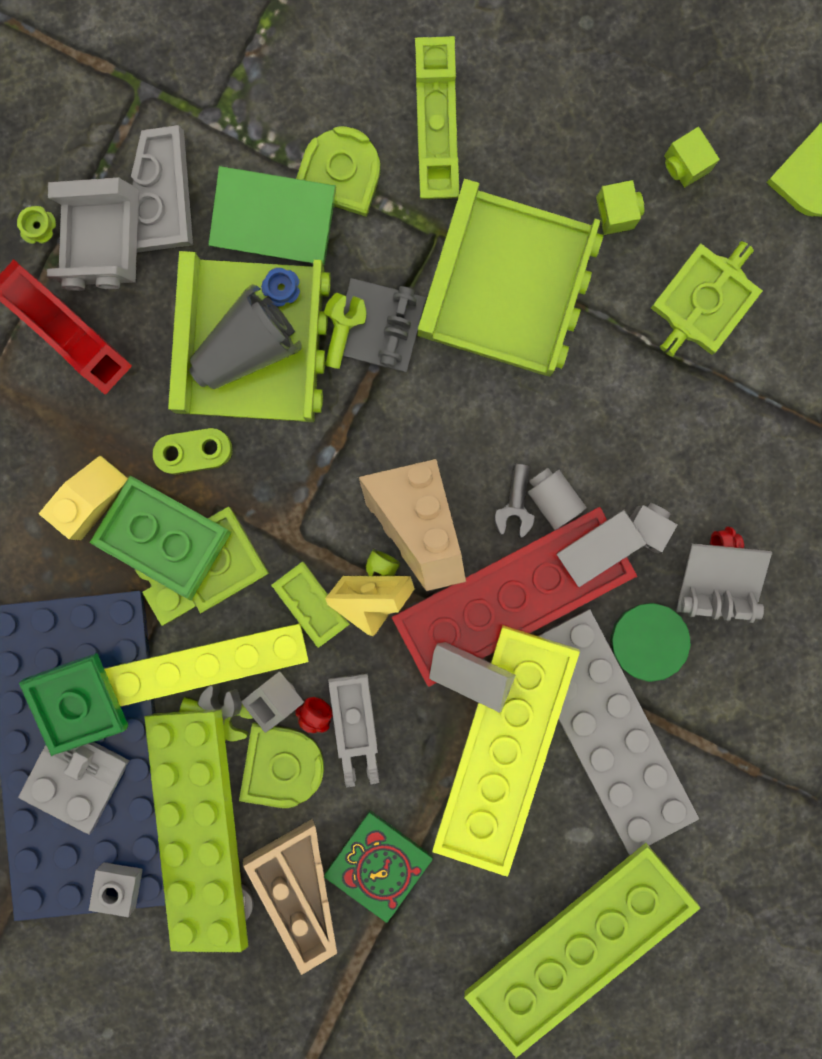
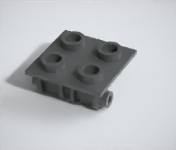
M351 278L343 313L344 315L348 313L351 299L355 296L364 300L367 315L364 324H358L349 330L343 357L407 373L426 297L414 294L415 290L408 287L400 286L399 290Z

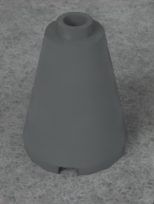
M252 284L244 290L191 356L190 362L192 367L189 371L201 387L204 388L208 385L212 389H217L301 350L300 340L293 344L290 335L295 330L278 306L271 304L273 301L269 296L261 300L255 294L260 290L257 285Z

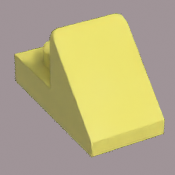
M342 576L325 599L328 606L366 634L374 636L389 614L400 611L415 588L411 576Z

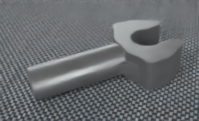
M514 464L509 503L503 509L496 510L494 515L495 526L500 535L505 533L506 520L511 515L517 516L520 520V538L524 537L533 526L534 515L529 514L524 507L530 466Z
M213 684L200 695L198 705L204 710L222 709L224 725L225 719L240 714L241 699L238 690L234 689L226 693L224 706L220 705L218 702L220 684Z

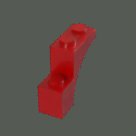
M13 259L0 273V302L24 321L80 375L105 395L132 367L112 345L89 327L67 304Z

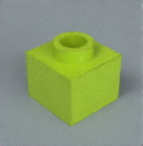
M699 126L674 141L664 155L666 158L665 165L673 179L680 180L684 188L710 173L720 160Z
M633 180L601 187L596 199L604 235L634 229L641 216L644 215V201L641 192H635Z

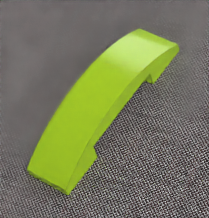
M455 36L415 38L420 199L458 198L459 166L457 157Z

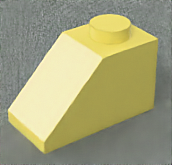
M99 456L67 480L39 512V515L68 539L82 540L115 501L128 478L105 458Z

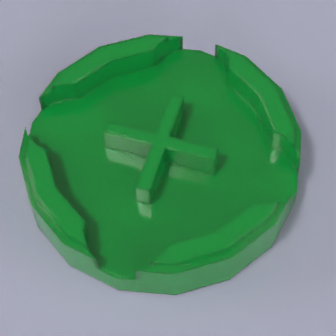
M655 603L636 605L624 611L615 622L610 638L611 648L619 666L632 677L649 682L664 680L677 673L686 662L691 646L689 630L682 617L671 608Z

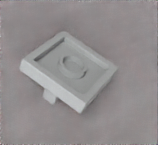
M95 742L53 756L50 755L45 745L18 798L90 834L97 825L130 760Z

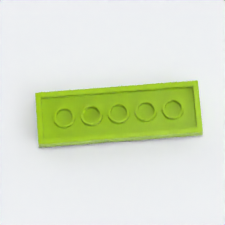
M222 709L154 713L153 715L144 716L171 951L242 952L248 947Z
M644 843L465 990L464 998L517 1058L700 909V906L650 846Z

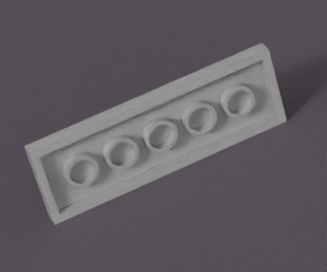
M586 609L536 635L580 650L558 720L628 854L631 855L644 843L651 845L699 820L692 803L591 610Z

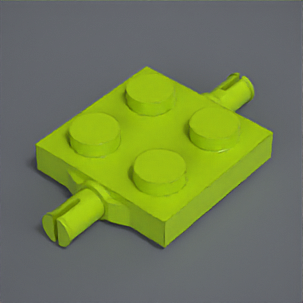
M741 241L728 259L714 254L700 243L651 306V309L668 321L671 328L674 329L664 343L660 345V349L664 352L675 341L666 353L667 355L673 357L686 339L697 343L713 355L763 292V290L748 280L742 269H740L754 252V249L749 246L739 257L748 245L746 242Z

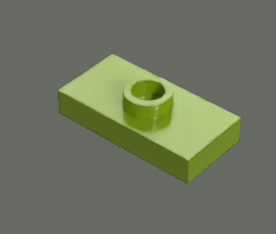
M304 561L271 585L318 648L350 625L345 617L327 605L325 598L328 593Z

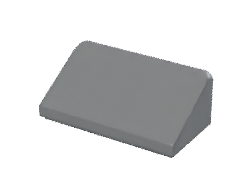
M443 642L436 644L429 679L500 713L516 675L449 643Z

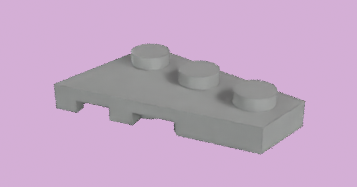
M179 125L141 130L131 174L133 178L132 186L139 189L137 252L193 245L184 130Z

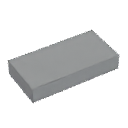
M623 509L559 551L557 556L578 587L646 545L647 542L625 509Z

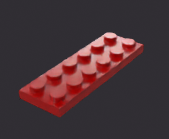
M601 507L595 508L465 577L466 582L450 585L391 617L428 687L437 683L429 679L436 644L446 642L483 659L494 653L503 625L530 634L637 577L631 563L625 557L578 587L557 556L559 551L607 521Z

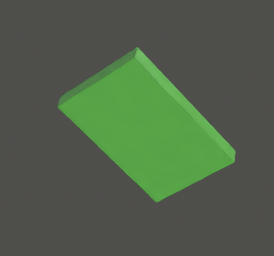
M219 166L208 246L313 263L314 260H322L323 265H325L337 187L330 184Z
M129 476L89 543L181 596L192 600L231 532L138 479Z

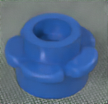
M274 268L268 272L266 278L262 281V293L264 296L271 298L273 301L271 304L284 306L285 303H293L300 294L298 288L300 281L293 271ZM284 284L285 289L282 291L278 290V285Z

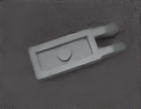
M368 673L329 678L328 683L338 757L342 758L346 788L355 786L356 771L352 760L354 756L366 755L367 777L370 780V784L379 783L376 757L378 745Z

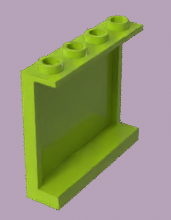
M464 178L418 326L417 336L550 377L555 371V367L563 368L569 346L563 345L567 330L574 331L581 309L574 306L578 293L585 295L591 279L592 272L587 271L586 267L590 256L597 257L603 240V235L597 233L601 220L595 219L592 225L479 191L478 182Z

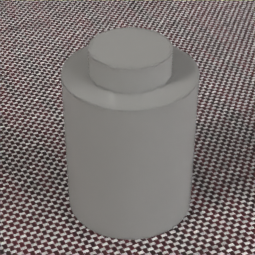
M547 468L529 481L533 488L527 493L554 530L560 528L587 508L560 469L552 473Z

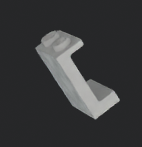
M119 177L48 182V198L61 204L59 268L47 269V278L60 282L61 288L73 291L85 290V285L96 284V287L102 289H119L120 283H135L139 189Z

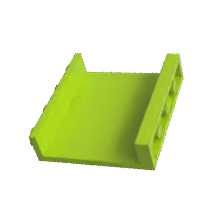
M179 251L168 409L176 414L314 422L315 413H321L323 405V389H316L317 374H324L326 354L325 350H319L320 335H327L328 316L322 311V297L329 296L331 282L330 273L324 272L322 260H314L313 267L200 260L195 252ZM274 268L293 271L300 281L298 285L300 294L293 303L287 302L284 306H278V308L283 312L295 330L290 335L293 344L300 340L301 350L217 389H212L208 385L204 388L201 387L189 371L192 367L190 362L191 356L246 288L252 284L257 285L260 290L255 294L263 300L267 296H264L262 293V281L266 278L269 271ZM284 284L278 285V290L282 291L285 289Z

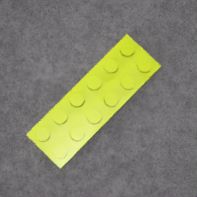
M504 625L502 626L491 664L516 676L500 713L478 703L432 852L508 877L579 657V649Z

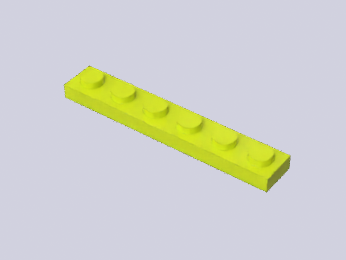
M297 623L104 668L119 705L125 706L309 661L301 625Z

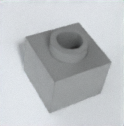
M650 503L648 507L644 505L637 506L630 518L647 542L644 547L654 553L663 552L678 524L669 520L671 514L667 510L653 503Z
M279 671L241 701V703L266 733L302 705L304 701L297 694L294 686Z
M103 862L95 871L89 911L129 917L136 909L143 869ZM107 888H114L118 892V897L108 896L106 894Z

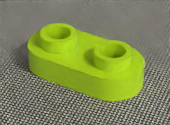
M214 428L166 435L160 438L153 448V460L156 466L163 472L173 475L219 468L225 465L232 455V443L229 437L222 431ZM209 441H215L217 444V450L212 455H207L204 451V446ZM171 447H176L178 450V457L174 461H168L166 458V452Z

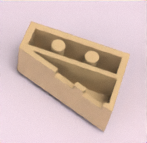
M436 459L359 477L366 506L378 518L383 526V530L389 538H392L399 548L401 556L426 591L466 582L462 555Z
M311 819L243 858V867L301 975L337 954L317 832L314 821Z

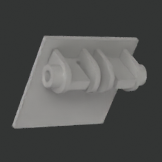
M692 543L676 612L688 613L689 617H695V615L712 616V619L717 620L720 616H723L724 620L727 621L735 617V619L747 620L748 623H754L755 619L761 620L764 614L763 604H758L772 552Z

